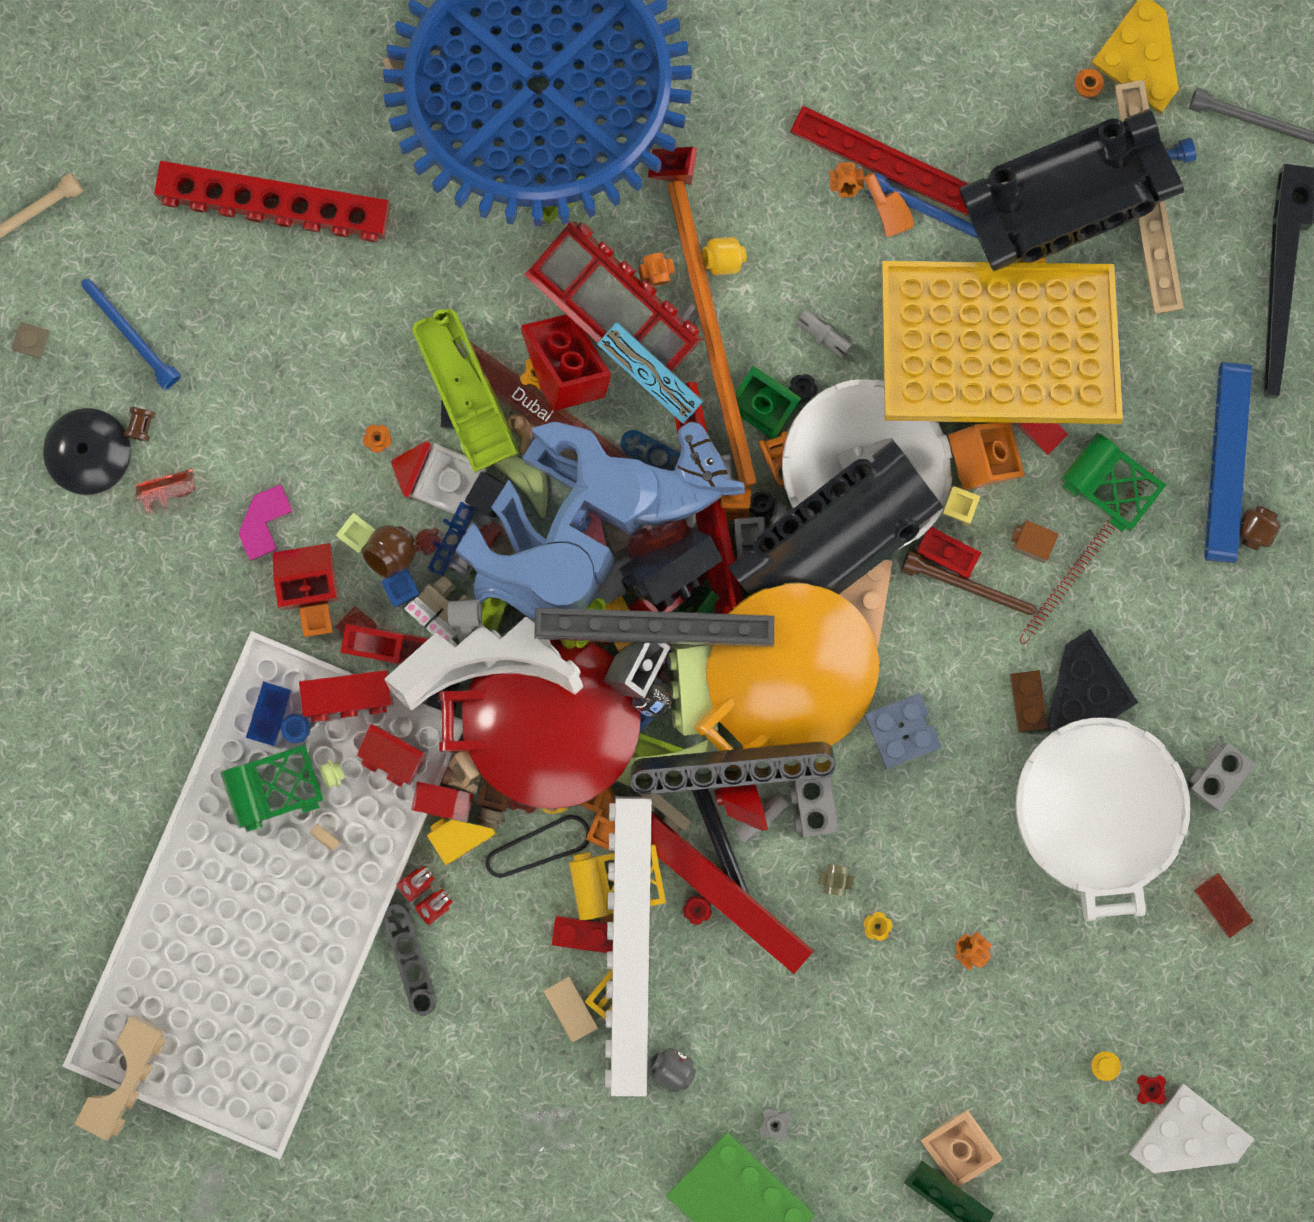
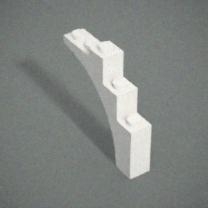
M528 617L520 621L503 638L497 631L492 630L490 632L483 625L475 629L459 645L450 638L445 640L436 632L385 678L392 695L410 710H413L428 697L450 685L473 677L490 674L518 673L537 676L557 683L573 694H576L583 688L579 677L581 673L579 668L570 660L564 661L549 640L534 639L535 623Z

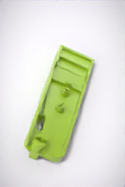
M451 308L446 310L437 309L433 316L425 317L415 322L412 327L414 337L473 472L476 473L511 456L520 454L494 391L481 368L458 313Z

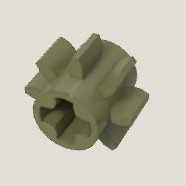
M828 864L827 871H820L818 884L824 885L823 893L845 897L846 889L853 890L855 876L849 875L850 867Z

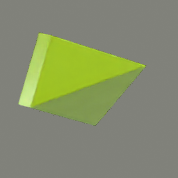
M489 598L481 603L482 625L490 632L492 630L498 632L509 603L499 598Z

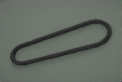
M564 816L495 849L486 859V868L492 876L503 878L579 852L589 842L586 840L590 830L589 826L579 816ZM566 820H577L585 828V840L577 848L501 874L494 872L490 866L491 858L495 854Z

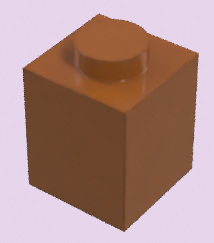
M1026 520L1022 526L1017 525L1010 541L1015 543L1012 550L1045 563L1050 557L1059 534Z

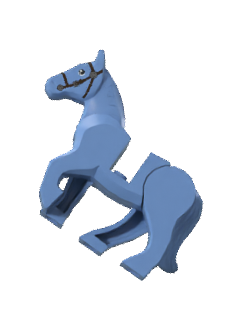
M551 422L532 429L535 439L522 458L526 465L538 469L565 487L572 489L557 512L547 539L537 533L528 521L521 500L511 481L508 480L491 508L501 519L511 545L517 554L508 556L492 552L474 523H472L456 548V552L466 563L472 565L477 572L474 594L475 599L480 600L481 603L489 598H499L510 603L533 620H535V608L586 609L598 597L600 584H605L615 563V559L608 547L583 533L591 522L590 512L632 536L644 525L673 522L698 513L723 495L745 493L744 482L734 481L729 478L724 462L701 424L696 422H689L678 431L681 454L674 471L656 468L636 459L610 457L604 452L591 430L560 422ZM564 449L573 450L577 453L578 462L559 454Z

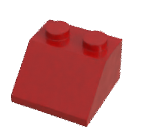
M370 724L356 756L363 759L360 765L375 773L378 768L388 773L387 780L402 787L403 783L412 784L428 754L380 727Z

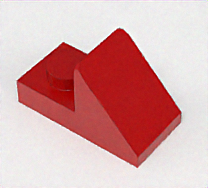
M417 781L411 810L467 822L473 793Z

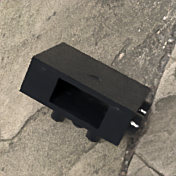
M683 525L620 567L619 570L623 576V579H621L622 585L629 594L633 593L642 601L647 600L654 605L663 602L664 606H671L675 601L672 594L678 592L681 599H688L692 593L687 584L692 589L699 587L701 582L698 577L723 560L711 536L690 526Z

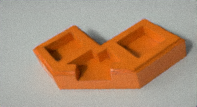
M611 786L591 800L579 804L596 812L586 840L608 851L609 833H615V821H609L610 803H615V795Z

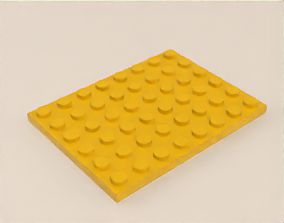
M882 261L885 421L1122 423L1123 412L1114 264L1014 263L993 272L989 262Z

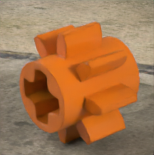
M854 162L838 163L835 171H829L830 190H837L840 198L855 197L859 189H864L863 169L856 170Z
M654 253L642 258L644 264L639 265L640 267L638 268L641 281L648 280L654 287L670 282L669 276L675 272L672 258L665 260L664 253Z
M975 932L973 936L965 933L955 944L958 953L954 957L968 970H971L973 965L981 969L991 958L989 949L992 947V944L979 932Z

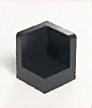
M481 471L466 496L465 502L487 516L495 518L496 514L491 507L506 484L489 473Z

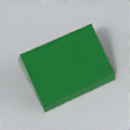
M753 365L735 393L741 418L771 439L778 436L801 400L799 396Z

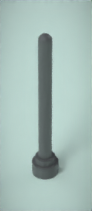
M1196 87L1192 95L1189 110L1199 113L1201 111L1207 112L1208 110L1215 111L1314 143V131L1213 99L1207 90Z

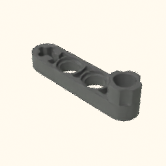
M391 905L385 912L383 923L407 994L409 1008L411 1012H415L420 1016H426L436 1008L437 997L410 913L403 905ZM393 909H396L398 913H404L405 918L401 919L402 929L409 926L410 932L400 933L393 937L392 931L398 930L396 923L389 922L388 917L392 916ZM402 937H408L414 943V948L409 954H402L397 948V943ZM411 965H417L423 971L422 979L418 982H411L406 976V971ZM425 982L427 983L428 988L419 989L413 994L411 993L410 987H418ZM419 994H424L425 998L429 997L431 1003L428 1004V1010H423L422 1006H416L415 1002L419 1000Z

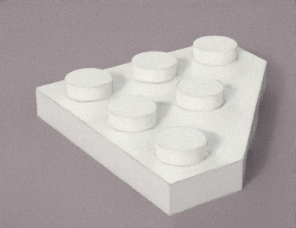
M1181 1084L1130 1151L1129 1155L1152 1173L1231 1164L1239 1161L1254 1141V1138L1186 1085Z

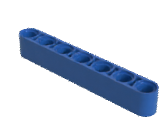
M1221 362L1218 376H1221V378H1218L1216 404H1219V406H1216L1214 433H1217V435L1213 436L1212 461L1214 464H1211L1209 488L1212 492H1209L1207 519H1210V521H1207L1205 548H1208V550H1205L1204 558L1206 561L1235 563L1239 548L1252 366L1250 364Z

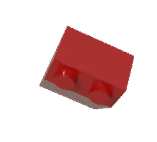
M567 314L521 325L520 330L540 389L553 411L606 397L612 374L585 331Z

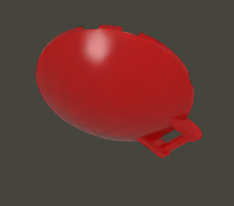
M549 640L564 661L570 660L579 668L581 672L579 677L583 688L576 694L546 679L518 673L490 674L474 677L468 691L439 692L438 700L442 702V742H439V752H469L476 768L493 788L508 798L530 807L542 809L567 808L587 802L607 790L623 774L635 752L640 732V710L636 708V705L639 706L637 697L624 696L603 681L614 657L591 641L582 648L575 646L574 648L567 649L562 645L561 640ZM462 702L463 741H454L453 703Z

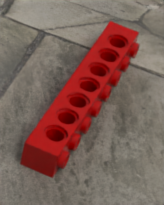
M161 160L154 190L155 197L161 200L162 205L177 208L178 204L190 205V210L206 213L207 209L218 210L217 214L234 218L236 213L246 215V219L253 222L262 223L264 219L275 220L274 224L282 227H292V223L303 225V229L310 232H320L322 228L332 230L331 234L339 237H349V233L360 235L361 240L368 242H377L378 238L385 239L391 204L386 199ZM184 183H194V189L189 194H182L180 192ZM215 187L223 189L222 195L219 198H209L211 189ZM241 193H251L249 202L246 204L237 203V198ZM271 197L280 199L279 205L274 209L265 207L266 201ZM299 202H306L308 204V209L303 214L294 213V207ZM327 207L337 209L336 215L331 219L322 217V213ZM356 212H363L365 214V219L360 224L350 222L351 216Z

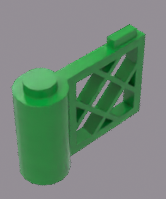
M1096 433L1061 477V481L1064 483L1062 488L1073 497L1080 495L1110 516L1111 519L1108 523L1122 533L1125 529L1130 532L1166 487L1165 483L1119 450L1111 440L1100 433ZM1119 460L1130 466L1131 478L1115 480L1114 466ZM1135 471L1138 472V473H1139L1140 475H1142V476L1136 477ZM1110 473L1111 480L1104 481V479ZM1148 480L1157 489L1151 496L1139 497L1136 481ZM1132 482L1134 498L1118 500L1116 484ZM1112 485L1114 501L1102 502L1093 494L1099 486ZM1140 501H1147V502L1144 504V506L1140 509V503H1139V502H1140ZM1135 502L1137 515L1129 522L1120 515L1119 504ZM1109 505H1115V511Z
M305 744L227 769L220 773L238 828H245L246 833L262 828V821L300 808L302 813L320 808L318 802L324 801ZM298 753L302 754L305 763L300 775L284 767L289 756ZM284 758L281 765L274 762ZM270 764L279 769L272 784L260 779L256 767ZM306 769L310 777V780L303 777V774ZM282 771L298 778L291 793L274 786ZM300 780L313 786L316 797L302 800L293 795ZM262 784L270 787L266 795ZM272 789L288 796L284 807L274 811L270 810L267 801ZM291 798L298 801V803L288 806Z

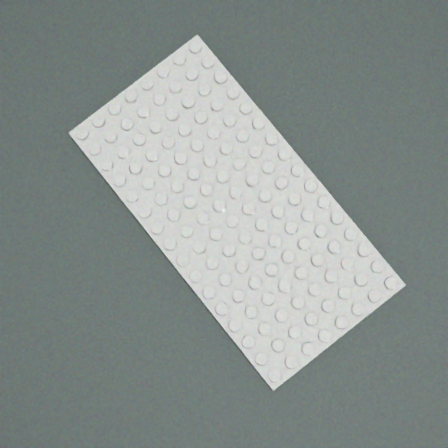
M251 631L62 1067L117 1090L125 1078L127 1065L125 1056L116 1042L129 1017L136 1015L165 1030L166 1033L163 1038L167 1040L160 1055L154 1054L149 1064L153 1069L145 1083L140 1081L135 1091L139 1093L138 1099L280 1160L382 924L385 912L396 891V884L402 877L428 816L426 813L411 810L417 781L440 786L454 752H439V742H442V711L423 703L410 710L394 696V707H387V713L370 715L369 710L358 711V717L344 719L340 718V714L328 715V721L311 722V717L307 718L311 726L308 738L300 743L287 741L281 733L283 720L290 714L303 715L299 681L352 675V673ZM454 717V741H460L463 734V720ZM370 724L380 727L428 754L411 785L403 783L402 787L387 780L388 773L378 768L375 773L360 765L363 759L356 755ZM305 744L324 800L318 802L320 808L306 813H302L300 808L262 821V828L246 833L245 828L239 829L220 773L227 769ZM298 753L289 756L284 767L300 775L305 765L302 754ZM284 758L274 762L281 765ZM327 760H331L333 764L338 762L342 769L344 779L340 780V787L338 788L336 785L327 788L321 776L319 767L327 764ZM270 764L256 767L260 779L272 784L279 769ZM306 769L303 774V777L310 780V777ZM282 771L274 786L291 793L298 778ZM300 780L293 795L302 800L316 797L313 786ZM262 784L266 795L270 787ZM272 789L267 799L270 810L274 811L283 808L288 796ZM291 798L288 806L298 803V801ZM315 824L322 825L342 841L337 850H330L311 835L310 831Z

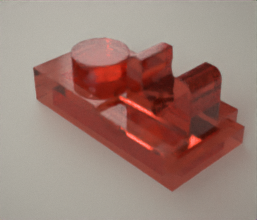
M193 469L136 484L137 501L141 500L148 514H151L153 511L151 503L154 500L159 501L164 510L167 509V498L173 496L177 498L185 497L196 490V479Z

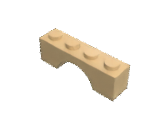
M136 1015L129 1017L116 1042L126 1059L125 1078L120 1087L112 1094L88 1097L75 1122L76 1126L104 1140L112 1138L113 1135L116 1137L119 1135L125 1124L122 1116L127 1108L130 1110L133 1108L138 1099L139 1093L135 1091L140 1081L146 1082L153 1069L149 1064L154 1054L159 1056L167 1040L163 1038L166 1033L165 1030Z

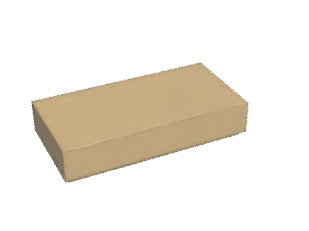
M570 976L544 990L546 997L572 1043L598 1028Z

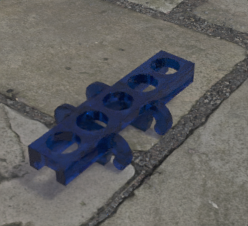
M460 502L451 522L446 518L443 519L442 522L449 526V529L440 544L435 540L431 543L437 547V550L427 568L429 571L442 577L444 576L456 552V548L467 532L466 530L476 512V508ZM468 509L469 512L466 518L462 519L460 517L461 511ZM450 535H456L458 538L457 542L453 545L447 543V538ZM442 550L448 552L446 558L441 556ZM439 560L443 561L440 570H436L434 568L435 563Z

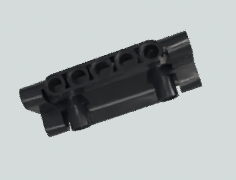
M1149 108L1125 118L1123 122L1115 118L1107 119L1028 154L997 165L991 170L987 179L982 178L960 187L959 191L991 269L995 272L1021 260L1027 263L1038 261L1141 218L1152 212L1156 204L1184 193V187L1160 139L1156 119Z

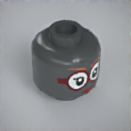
M668 1048L662 1053L657 1052L650 1063V1068L653 1069V1081L671 1092H678L681 1089L686 1090L696 1073V1070L693 1068L692 1059L674 1048Z

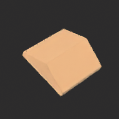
M968 1110L950 1118L921 1139V1142L948 1180L958 1187L1002 1160L1000 1154Z

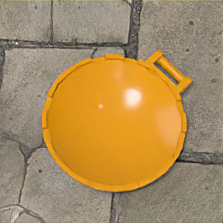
M784 583V585L770 589L765 588L738 604L729 614L774 616V646L712 645L710 656L707 658L706 682L708 683L710 701L713 708L695 725L694 730L700 736L704 735L719 751L734 750L713 728L719 721L742 744L739 749L809 742H826L832 746L844 738L865 715L875 694L878 682L879 657L877 645L865 618L849 601L827 588L809 585L808 583ZM730 765L733 770L739 768L737 765Z

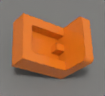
M745 487V493L723 495L721 497V507L724 508L726 521L749 518L751 487Z

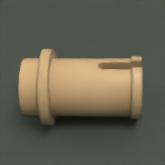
M447 767L442 784L447 785V788L452 786L476 794L481 776H478L472 785L464 789L450 767Z

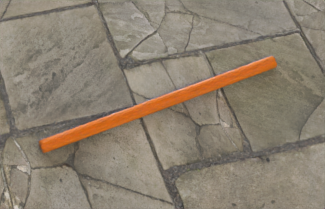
M677 180L669 183L667 187L738 481L744 482V486L749 487L756 484V477L685 184L683 181Z

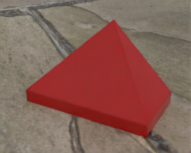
M427 441L391 461L402 494L406 499L411 500L415 486L431 451L432 444Z

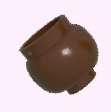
M384 525L377 528L371 534L367 541V546L362 551L365 562L375 573L384 578H389L393 573H400L410 566L415 557V547L413 545L415 540L412 534L402 526Z

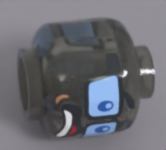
M655 677L645 698L630 697V703L646 717L657 718L667 714L672 708L673 690L668 684Z

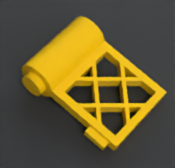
M651 845L653 864L650 867V874L654 869L656 880L650 877V882L657 886L659 898L650 899V906L665 904L666 898L656 847ZM590 851L574 854V860L568 862L579 920L595 919L614 914V910H608V892L614 891V885L611 889L609 888L608 873H606L604 861L614 860L615 852L599 856H591Z

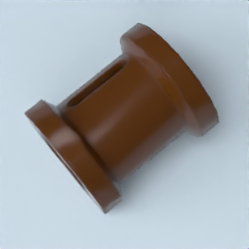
M130 407L129 412L132 415L128 430L124 432V436L134 440L149 442L148 431L151 419L155 418L156 413L146 409Z

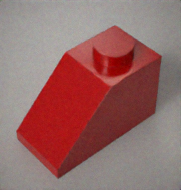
M756 784L714 789L718 806L724 805L727 816L758 830H768Z

